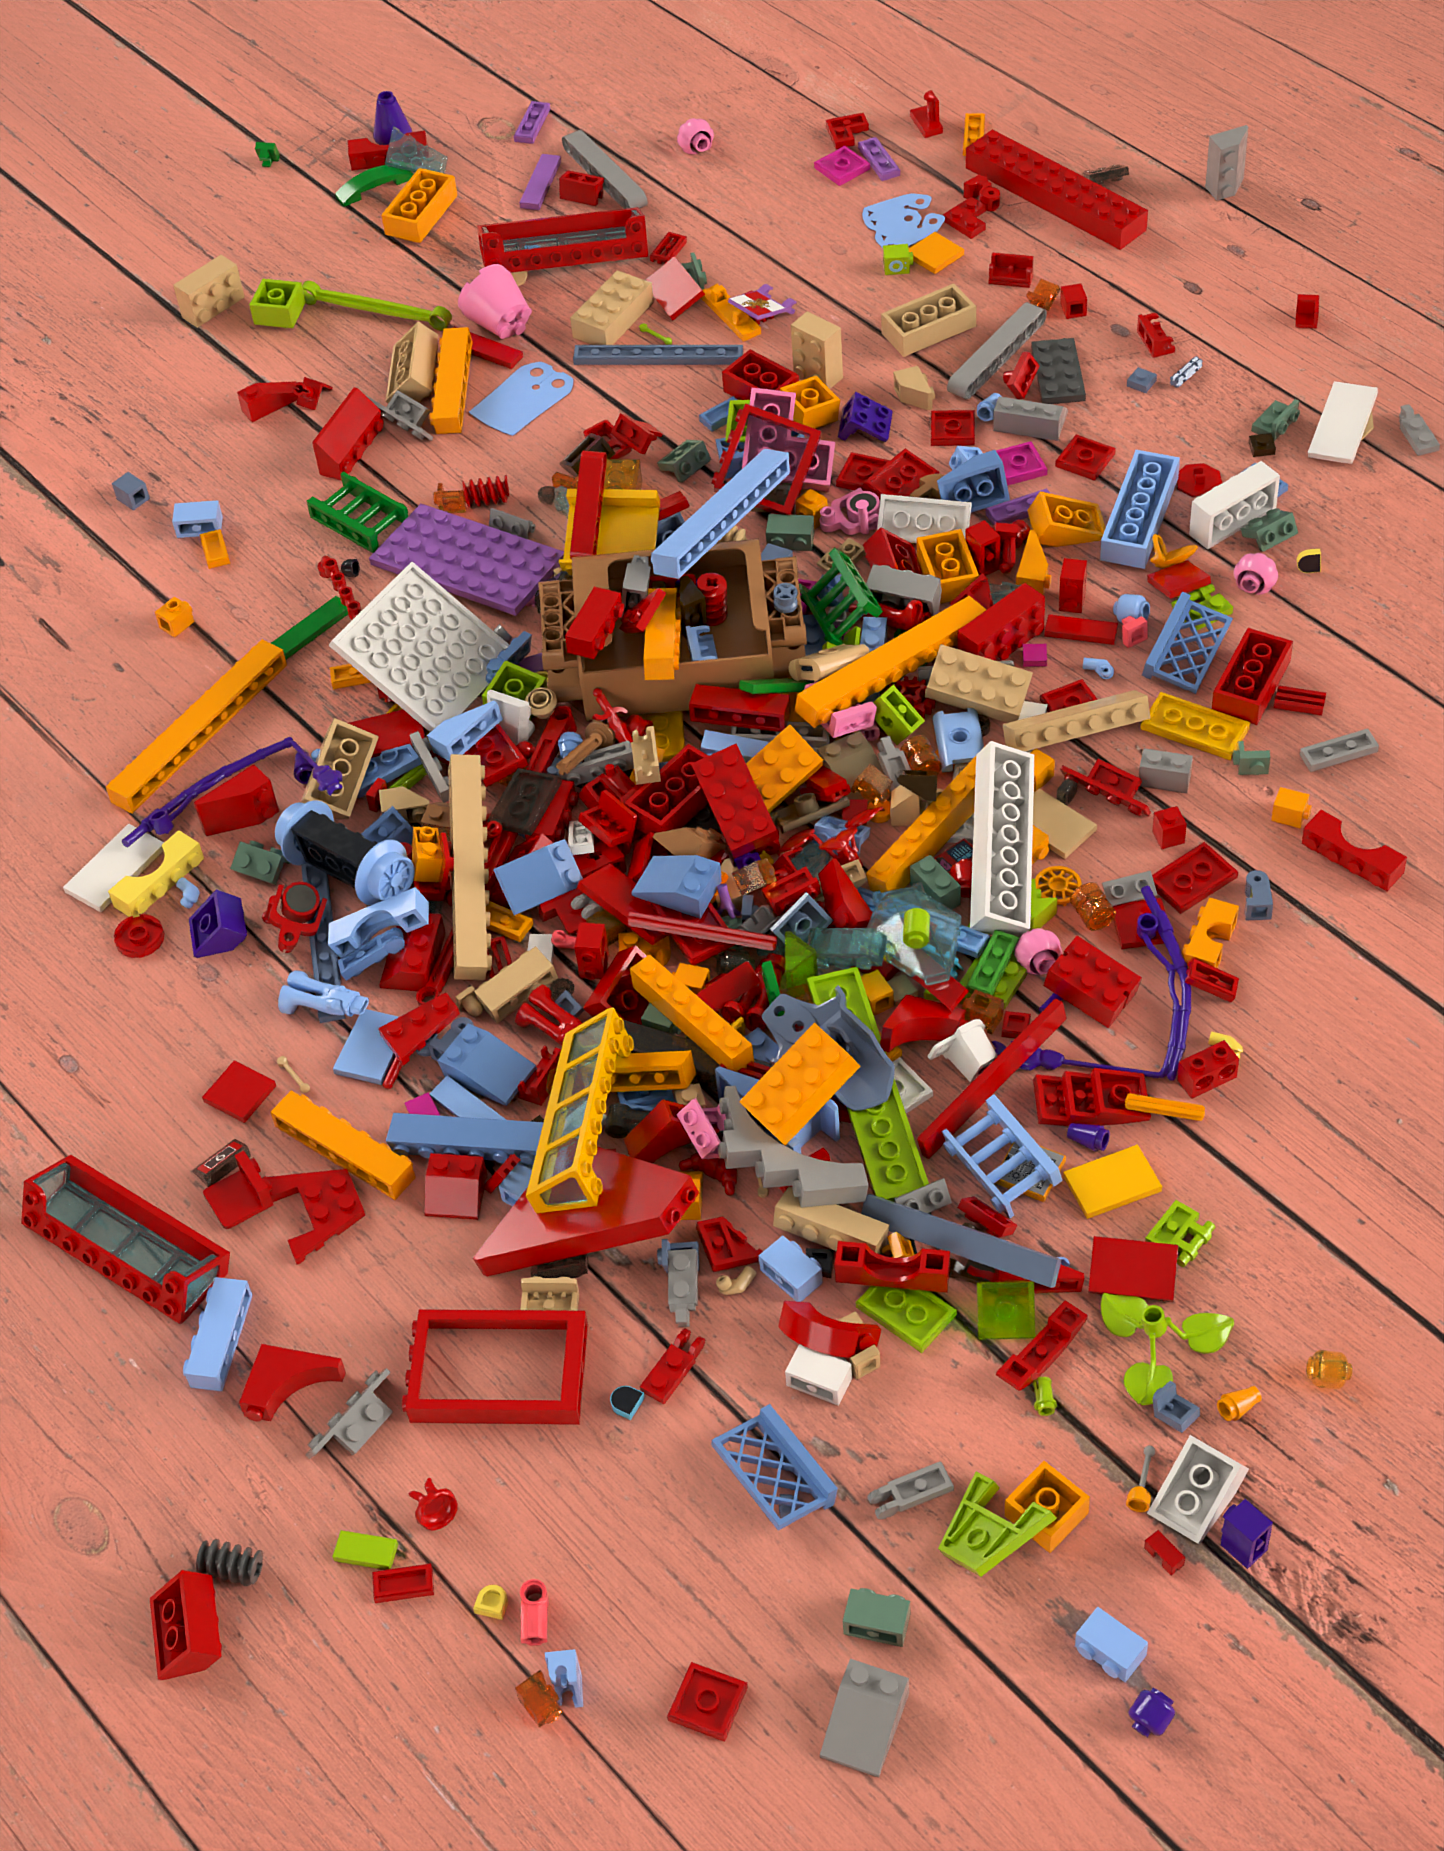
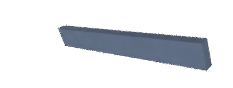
M575 345L573 363L574 365H731L743 355L744 350L743 345Z
M309 863L301 864L303 882H307L316 888L320 896L319 906L321 905L322 898L327 899L316 935L309 936L314 980L341 986L338 955L328 945L329 923L334 921L328 874ZM318 911L315 914L314 918L308 922V924L315 922ZM318 1011L320 1023L345 1019V1015H332Z
M867 1194L861 1214L889 1224L890 1232H898L904 1237L941 1250L950 1251V1253L1050 1288L1056 1286L1062 1259L872 1194Z

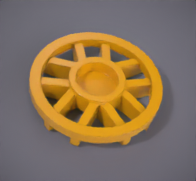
M1051 866L1040 871L1035 878L1036 889L1046 890L1041 892V898H1049V896H1052V898H1056V896L1062 897V899H1057V905L1063 904V906H1066L1067 903L1079 898L1082 890V882L1079 875L1068 867ZM1055 871H1061L1059 875H1055L1053 873ZM1066 873L1070 874L1067 878L1064 877Z

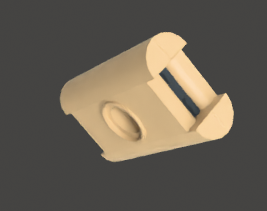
M841 644L792 660L789 663V673L796 681H819L870 653V650L864 644Z

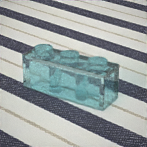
M810 928L804 958L812 961L815 967L828 969L829 966L841 969H849L850 966L871 969V966H882L888 936L874 928Z

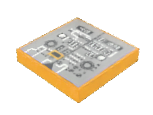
M1015 1142L1012 1143L1002 1164L1019 1152L1018 1149L1020 1147ZM1040 1146L1056 1164L1059 1171H1061L1066 1162V1156ZM1025 1161L995 1182V1184L1011 1189L1033 1173L1036 1166L1032 1161ZM1041 1180L1025 1191L1023 1195L1045 1202L1053 1185L1048 1180Z

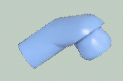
M182 877L176 883V887L183 891V898L180 900V904L190 909L198 901L200 892L195 885Z

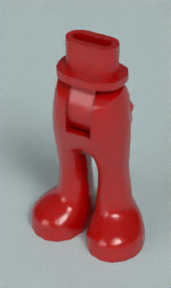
M911 600L905 610L895 609L878 603L883 610L878 617L887 618V626L908 631L931 618L929 612L923 611L922 602L919 600ZM852 603L849 606L850 613L857 608V604ZM868 613L867 615L863 614L859 619L863 621V617L874 616Z
M769 953L766 958L761 959L760 964L754 970L760 979L759 984L742 994L739 1002L730 1000L725 1003L721 1014L726 1021L732 1024L739 1017H743L744 1024L746 1022V1026L750 1031L758 1027L764 1030L767 1027L762 1019V1014L769 1007V1001L763 982L761 965L762 962H772L778 987H780V982L785 972L784 965L787 961L784 956ZM760 994L757 1003L751 1008L755 997Z
M542 984L533 990L528 1000L534 1006L553 1016L560 1022V1025L552 1023L526 1002L518 1010L515 1024L521 1028L533 1025L562 1046L565 1033L581 1025L583 1022L551 999L552 991L550 988ZM589 1029L578 1033L586 1045L601 1043L596 1039V1034Z

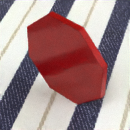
M1205 463L1187 464L1179 471L1176 486L1177 490L1194 498L1202 496L1215 486L1222 484L1219 470Z

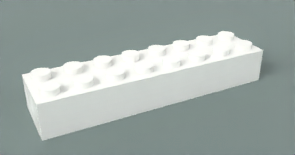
M990 741L976 754L970 929L993 935L994 931L998 930L1020 938L1022 934L1030 930L1034 754Z

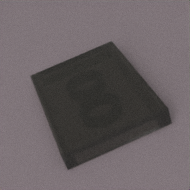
M517 768L486 822L494 820L502 825V830L532 836L562 784L561 776Z

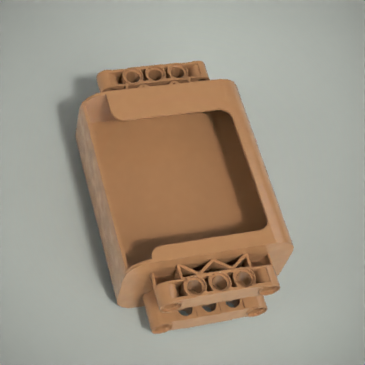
M759 539L716 543L684 573L694 574L696 579L705 573H716L724 577L727 583L728 615L723 623L709 626V632L699 634L701 636L713 634L718 659L691 661L687 640L682 635L681 625L679 670H675L674 679L645 680L644 645L646 628L644 632L626 634L619 629L623 623L619 617L615 622L612 634L607 636L604 648L598 652L595 659L568 653L565 639L567 631L594 586L620 592L622 597L627 563L632 562L634 555L648 557V566L651 567L650 576H656L653 572V564L651 563V553L655 549L572 557V580L538 582L543 646L542 663L544 671H548L547 688L555 693L557 703L583 700L587 722L594 720L592 717L594 714H604L596 700L597 697L593 695V690L596 688L602 690V695H605L612 708L623 707L628 711L626 714L616 713L618 717L631 716L633 714L645 715L689 710V702L695 684L739 689L740 680L792 678L789 673V663L792 660L806 656L804 645H807L805 623L803 622L797 558L794 556L762 561ZM664 581L652 582V588H666V583ZM791 583L797 588V608L793 612L780 613L774 608V588L778 584ZM675 585L677 593H680V586Z

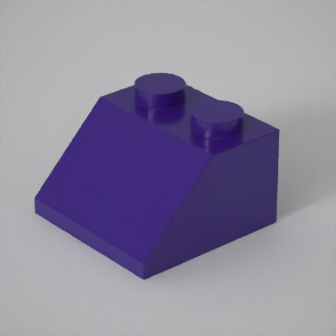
M216 889L189 918L194 957L200 958L233 951L245 940L247 929L241 898Z

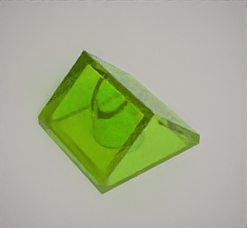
M785 931L787 995L799 999L809 991L807 978L818 976L817 951L791 931Z
M1033 1281L977 1283L978 1339L1035 1337Z

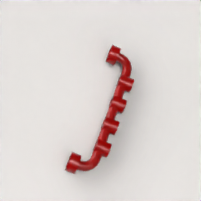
M325 555L317 565L319 575L323 578H331L333 589L339 592L341 603L347 606L349 618L353 620L362 611L360 603L355 601L352 588L347 586L344 574L339 572L337 561Z

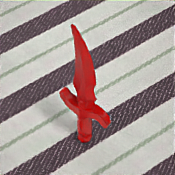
M599 688L594 689L593 695L597 697L596 700L604 714H594L592 716L593 719L596 721L607 719L609 728L614 731L619 743L633 742L626 724L616 714H626L628 711L623 707L612 708L605 695H602V690Z

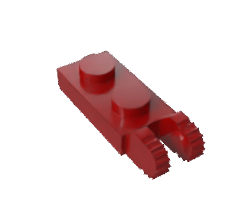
M686 1328L682 1329L680 1334L677 1335L674 1344L669 1346L639 1386L640 1391L665 1404L696 1363L695 1359L702 1351L706 1340L698 1336L691 1344L687 1353L682 1349L689 1341L691 1332Z

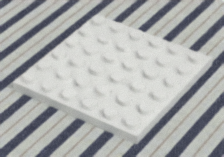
M413 562L392 580L329 644L334 651L429 732L433 731L443 721L462 714L489 685L486 681L488 673L487 664L491 659L497 658L502 650L505 651L510 646Z

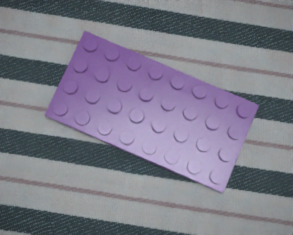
M420 503L408 518L369 557V561L375 567L398 575L413 562L447 592L516 616L539 591L538 582L547 581L554 574L553 570L560 567L559 559H563L564 551Z

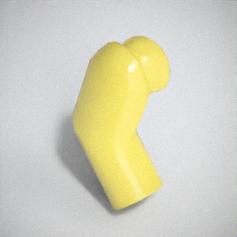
M1211 1032L1209 1045H1215L1225 1040L1240 1059L1243 1047L1233 1037Z

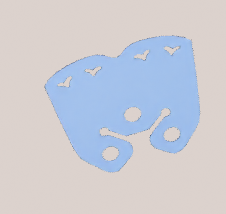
M914 193L864 207L862 213L865 225L869 229L876 231L875 240L882 248L888 244H908L910 246L933 232H937L945 221V217L940 214L930 213L925 216L922 227L917 228L922 217L917 210L905 209L904 206L908 205L917 209H925L929 206L932 198L929 195ZM924 199V203L916 204V200ZM908 215L913 217L911 221H905L904 218ZM932 218H936L938 222L935 224H930L929 220Z

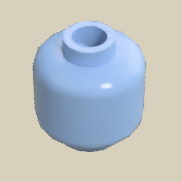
M1123 594L1114 603L1113 613L1121 624H1123L1122 619L1128 616H1132L1135 619L1142 616L1147 620L1150 614V604L1142 595Z

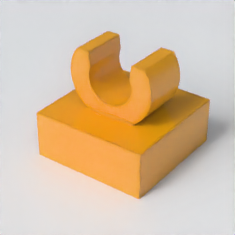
M898 1232L887 1236L889 1245L881 1250L886 1256L893 1254V1258H905L915 1255L911 1241Z

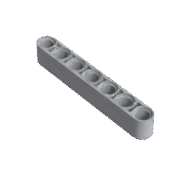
M577 130L562 137L565 151L589 175L604 178L603 189L623 209L635 207L640 209L648 204L644 191L582 130Z
M1028 302L1024 303L950 377L947 391L966 400L970 399L1043 325L1047 311Z

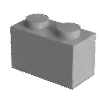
M1144 748L1139 768V778L1142 780L1140 786L1187 793L1191 778L1193 756Z

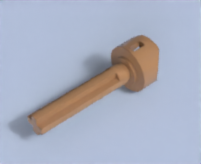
M594 719L587 725L585 729L586 739L557 763L556 768L559 769V774H568L594 750L617 743L615 733L609 728L607 719L604 721H596Z

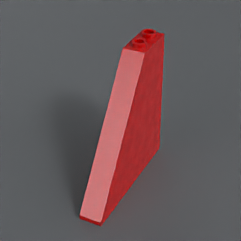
M571 1139L562 1144L555 1175L572 1166L578 1140ZM597 1146V1153L594 1155L592 1169L597 1178H600L602 1182V1193L599 1194L597 1206L536 1213L526 1197V1188L475 1254L473 1260L482 1274L488 1277L669 1235L690 1205L695 1201L699 1191L690 1175ZM571 1177L552 1187L548 1205L587 1201V1198L576 1179Z

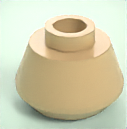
M536 688L528 693L525 701L529 702L533 716L544 719L553 714L557 704V697L548 688Z

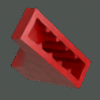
M906 994L883 1025L880 1046L883 1051L890 1052L896 1046L911 1041H943L954 1035L960 1026L968 1023L967 1020H964L966 1010L955 1007L951 1011L942 1003Z
M662 1099L623 1139L628 1155L653 1164L671 1150L692 1143L676 1115L686 1105ZM711 1124L717 1134L720 1131L716 1124Z
M261 1344L239 1401L244 1416L252 1421H271L280 1405L296 1391L319 1382H343L346 1371L342 1359Z

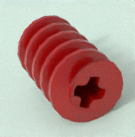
M507 475L504 476L503 482H501L499 476H496L495 483H492L490 477H487L486 484L483 483L481 478H478L477 485L474 484L472 479L469 480L468 486L463 481L464 498L468 508H472L473 501H475L477 507L481 506L482 500L486 506L490 504L491 499L495 505L498 504L499 498L502 499L503 503H507L510 496Z
M702 574L697 580V586L706 599L707 626H716L723 623L728 615L727 583L724 577L719 574Z

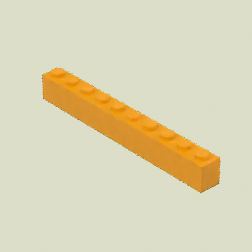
M970 596L962 599L798 693L794 711L813 728L822 723H827L831 719L832 713L848 709L856 703L863 702L873 693L880 692L885 686L892 682H897L909 672L912 673L921 665L934 660L937 657L941 644L949 647L956 646L958 644V630L982 614L986 609Z
M263 639L253 646L245 656L237 661L227 673L221 676L210 689L206 690L194 704L109 782L106 790L111 803L133 814L287 666L283 649Z

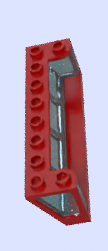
M638 207L477 225L479 248L484 267L499 264L504 266L510 273L649 257L645 215Z
M71 1154L24 1181L21 1224L179 1324H182L204 1301L209 1287L213 1286L215 1277L224 1278L228 1274L229 1251Z

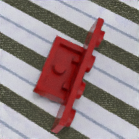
M1097 759L1088 777L1064 765L1060 768L1065 776L1064 780L1069 779L1070 784L1077 786L1079 783L1085 786L1086 791L1095 796H1098L1100 793L1107 797V801L1116 806H1119L1121 803L1128 807V811L1137 816L1144 814L1149 817L1151 814L1146 804L1133 799L1142 783L1141 778L1100 759Z

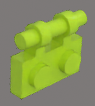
M1212 583L1189 593L1191 595L1189 600L1191 601L1199 599L1201 602L1198 604L1227 616L1233 613V606L1220 593L1214 596L1210 595L1215 592V587ZM1177 600L1171 602L1172 608H1174ZM1190 609L1189 616L1192 621L1202 618L1199 612ZM1203 623L1196 625L1195 628L1196 630H1199L1205 627L1206 624Z
M1175 1200L1145 1237V1241L1178 1245L1180 1255L1177 1258V1264L1185 1267L1189 1261L1192 1262L1197 1257L1198 1250L1202 1244L1208 1243L1212 1237L1211 1233L1216 1227L1211 1221H1206L1203 1226L1196 1223L1199 1220L1200 1213ZM1188 1233L1194 1236L1190 1243L1183 1240Z

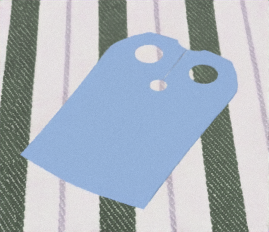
M543 362L521 366L491 394L471 409L469 413L484 424L513 436L552 405L568 395L573 387V378L564 372L554 371L553 366ZM534 368H541L544 372L541 376L534 377L530 375V371ZM556 379L565 381V385L560 388L553 387L551 383ZM533 385H539L540 388L537 389V390H534V389H532V386H533Z

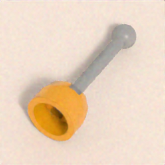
M1150 1445L1144 1448L1145 1460L1139 1486L1130 1489L1127 1495L1126 1506L1136 1512H1146L1150 1508L1151 1495L1145 1489L1151 1457L1155 1455V1448Z

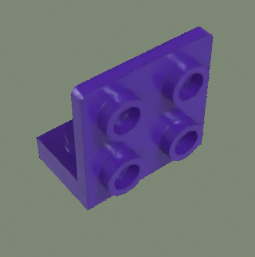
M855 392L842 408L838 438L845 441L850 434L853 435L857 429H860L886 442L889 439L893 411L869 399L867 396Z

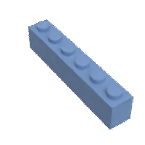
M393 1113L386 1142L391 1150L399 1156L420 1155L421 1157L429 1158L430 1153L481 1156L484 1160H495L496 1162L504 1163L511 1154H515L521 1159L520 1163L533 1165L544 1122Z

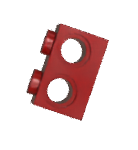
M580 922L574 946L579 977L589 980L601 979L607 970L610 957L605 924Z
M1223 1040L1179 1061L1177 1081L1190 1098L1193 1099L1237 1078L1239 1058L1227 1042Z

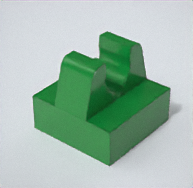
M256 142L255 150L259 160L263 161L262 167H271L273 161H279L280 154L275 143Z

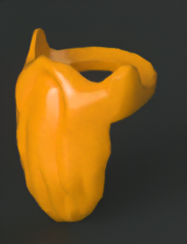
M1153 534V552H1155V555L1150 558V562L1159 568L1182 563L1195 553L1198 546L1188 545L1167 552L1161 536Z

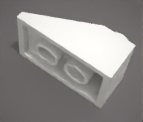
M1190 1435L1147 1514L1200 1544L1236 1494L1249 1468Z

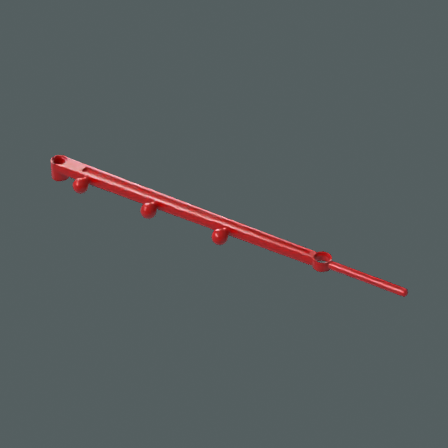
M562 705L555 708L536 747L527 741H521L516 745L526 759L531 757L504 818L500 819L496 814L489 813L486 814V821H482L484 824L494 820L502 825V832L493 839L488 850L487 863H484V869L489 871L488 884H485V890H489V893L497 879L493 869L504 865L520 832V828L523 822H525V818L545 781L547 769L552 765L559 752L558 740L565 732L577 731L571 708ZM452 889L446 894V901L451 907ZM453 927L426 986L422 987L416 994L419 1006L426 1003L423 1002L426 996L434 995V998L441 994L454 967ZM396 1056L383 1082L385 1089L393 1087L403 1066Z

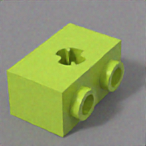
M894 685L873 702L877 706L874 720L896 745L925 722Z

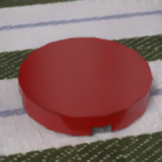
M139 914L140 917L133 918V916H130L118 924L114 931V942L121 954L131 958H142L160 948L164 941L165 933L161 922L154 916Z

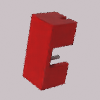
M1159 1530L1145 1540L1144 1549L1153 1558L1157 1553L1162 1559V1567L1171 1576L1176 1572V1569L1179 1570L1184 1566L1185 1556Z

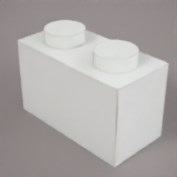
M799 1344L785 1371L786 1386L839 1406L852 1380V1364L842 1357H833Z

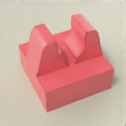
M1128 616L1122 619L1124 624L1122 625L1123 644L1127 648L1148 639L1147 620L1141 616L1135 619L1132 616Z

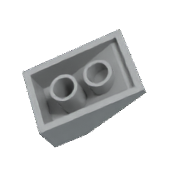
M850 1659L838 1690L820 1752V1758L879 1778L909 1696V1678Z

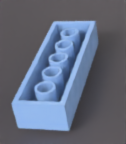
M1135 450L1101 539L1100 561L1145 569L1153 548L1152 536L1153 534L1158 535L1178 480L1180 457Z

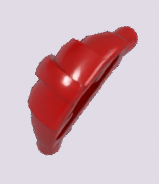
M697 1152L691 1155V1158L680 1161V1170L686 1171L693 1168L694 1171H703L705 1175L722 1183L727 1196L734 1195L735 1185L737 1184V1168L726 1169L724 1158L701 1159Z

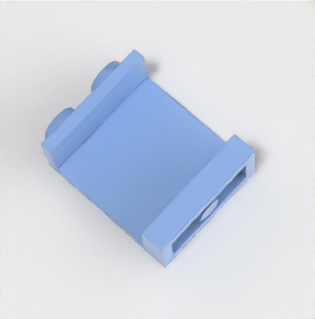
M829 1099L786 1144V1147L801 1154V1147L820 1130L837 1142L840 1139L839 1109L836 1103ZM774 1136V1139H775L777 1142H779L780 1144L784 1145L783 1143H781V1142Z

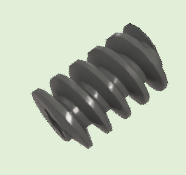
M214 1539L210 1546L208 1541L205 1540L202 1542L197 1554L196 1570L197 1573L212 1575L213 1578L219 1577V1579L224 1581L230 1580L235 1584L240 1582L243 1586L253 1585L258 1580L262 1570L263 1551L258 1550L254 1557H252L251 1547H247L243 1554H241L242 1547L239 1544L235 1545L231 1552L230 1542L226 1541L220 1549L219 1539Z

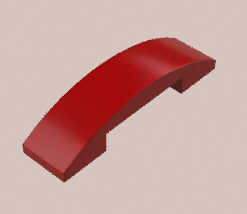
M1064 1300L1048 1317L1047 1325L1017 1356L1013 1354L999 1368L996 1376L1018 1391L1026 1388L1033 1380L1040 1377L1062 1354L1088 1319V1315Z

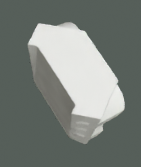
M494 690L487 691V703L497 702L503 718L499 725L513 743L517 745L521 741L528 742V739L535 731V725L529 720L532 715L529 702Z

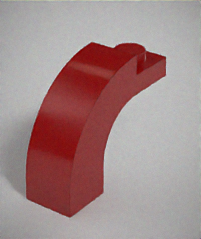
M784 1301L778 1325L787 1337L798 1344L824 1354L851 1358L854 1354H858L872 1345L877 1347L882 1330L878 1325L848 1323L831 1319L819 1313L810 1302Z

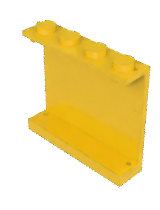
M567 489L566 497L569 503L564 557L559 559L562 572L572 575L570 547L577 489ZM604 489L597 555L656 548L660 498L657 490Z

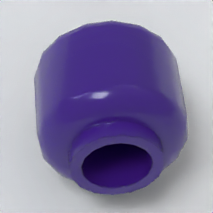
M1152 1688L1151 1691L1142 1690L1128 1712L1130 1718L1134 1721L1132 1728L1147 1738L1150 1733L1156 1736L1162 1735L1175 1716V1710L1172 1707L1174 1701L1155 1688Z

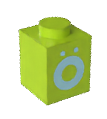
M908 244L883 246L885 275L910 274V265H913V252H909Z

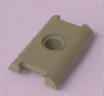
M805 793L797 796L794 799V803L769 814L774 825H778L783 834L850 806V801L846 796L835 803L819 801L814 793Z

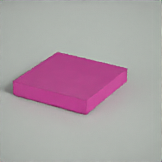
M843 146L815 161L814 168L838 186H841L870 170V163L848 147Z
M1031 441L996 450L1003 462L1007 486L1047 475L1048 469Z

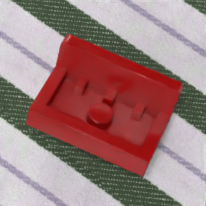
M806 866L762 889L765 899L776 916L786 913L805 892L813 899L821 894L818 879L816 877L813 878Z

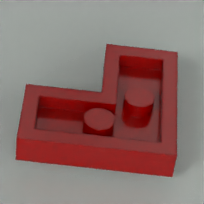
M863 112L827 119L826 128L835 149H839L843 146H855L853 133L868 131L869 123Z
M971 196L944 213V223L972 239L986 230V223L977 218L986 212V205Z

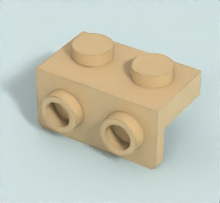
M538 1276L521 1279L522 1300L520 1310L578 1311L579 1289L576 1279L569 1277L542 1278Z

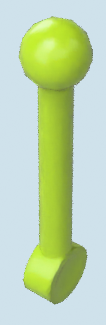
M647 324L639 325L641 332L650 333L664 341L666 345L672 344L670 337L666 338L649 329Z

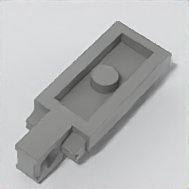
M1409 404L1401 406L1399 414L1400 430L1417 456L1439 451L1440 444L1422 416L1414 414V410Z
M890 736L881 738L877 743L879 749L877 755L892 791L900 786L897 782V772L899 770L911 769L903 750L900 751L899 748H894Z
M696 1249L668 1251V1305L670 1312H675L678 1327H690V1311H696V1306H698V1258Z

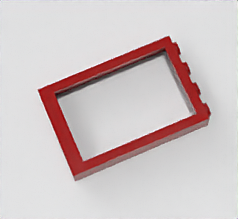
M419 1309L417 1320H413L412 1336L415 1337L414 1345L409 1346V1361L412 1363L411 1370H406L405 1383L406 1387H408V1394L403 1395L402 1398L403 1412H407L410 1423L580 1425L588 1335L586 1311ZM428 1329L567 1330L560 1400L419 1399Z

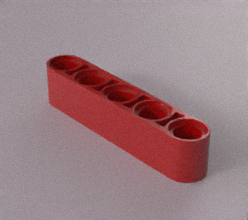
M582 451L570 547L571 560L572 557L597 555L607 466L606 452Z

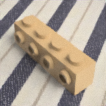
M790 1186L776 1204L774 1211V1227L835 1251L837 1250L838 1241L866 1243L871 1250L878 1254H881V1250L887 1245L889 1224L837 1204L801 1208L799 1198L794 1197L793 1188Z

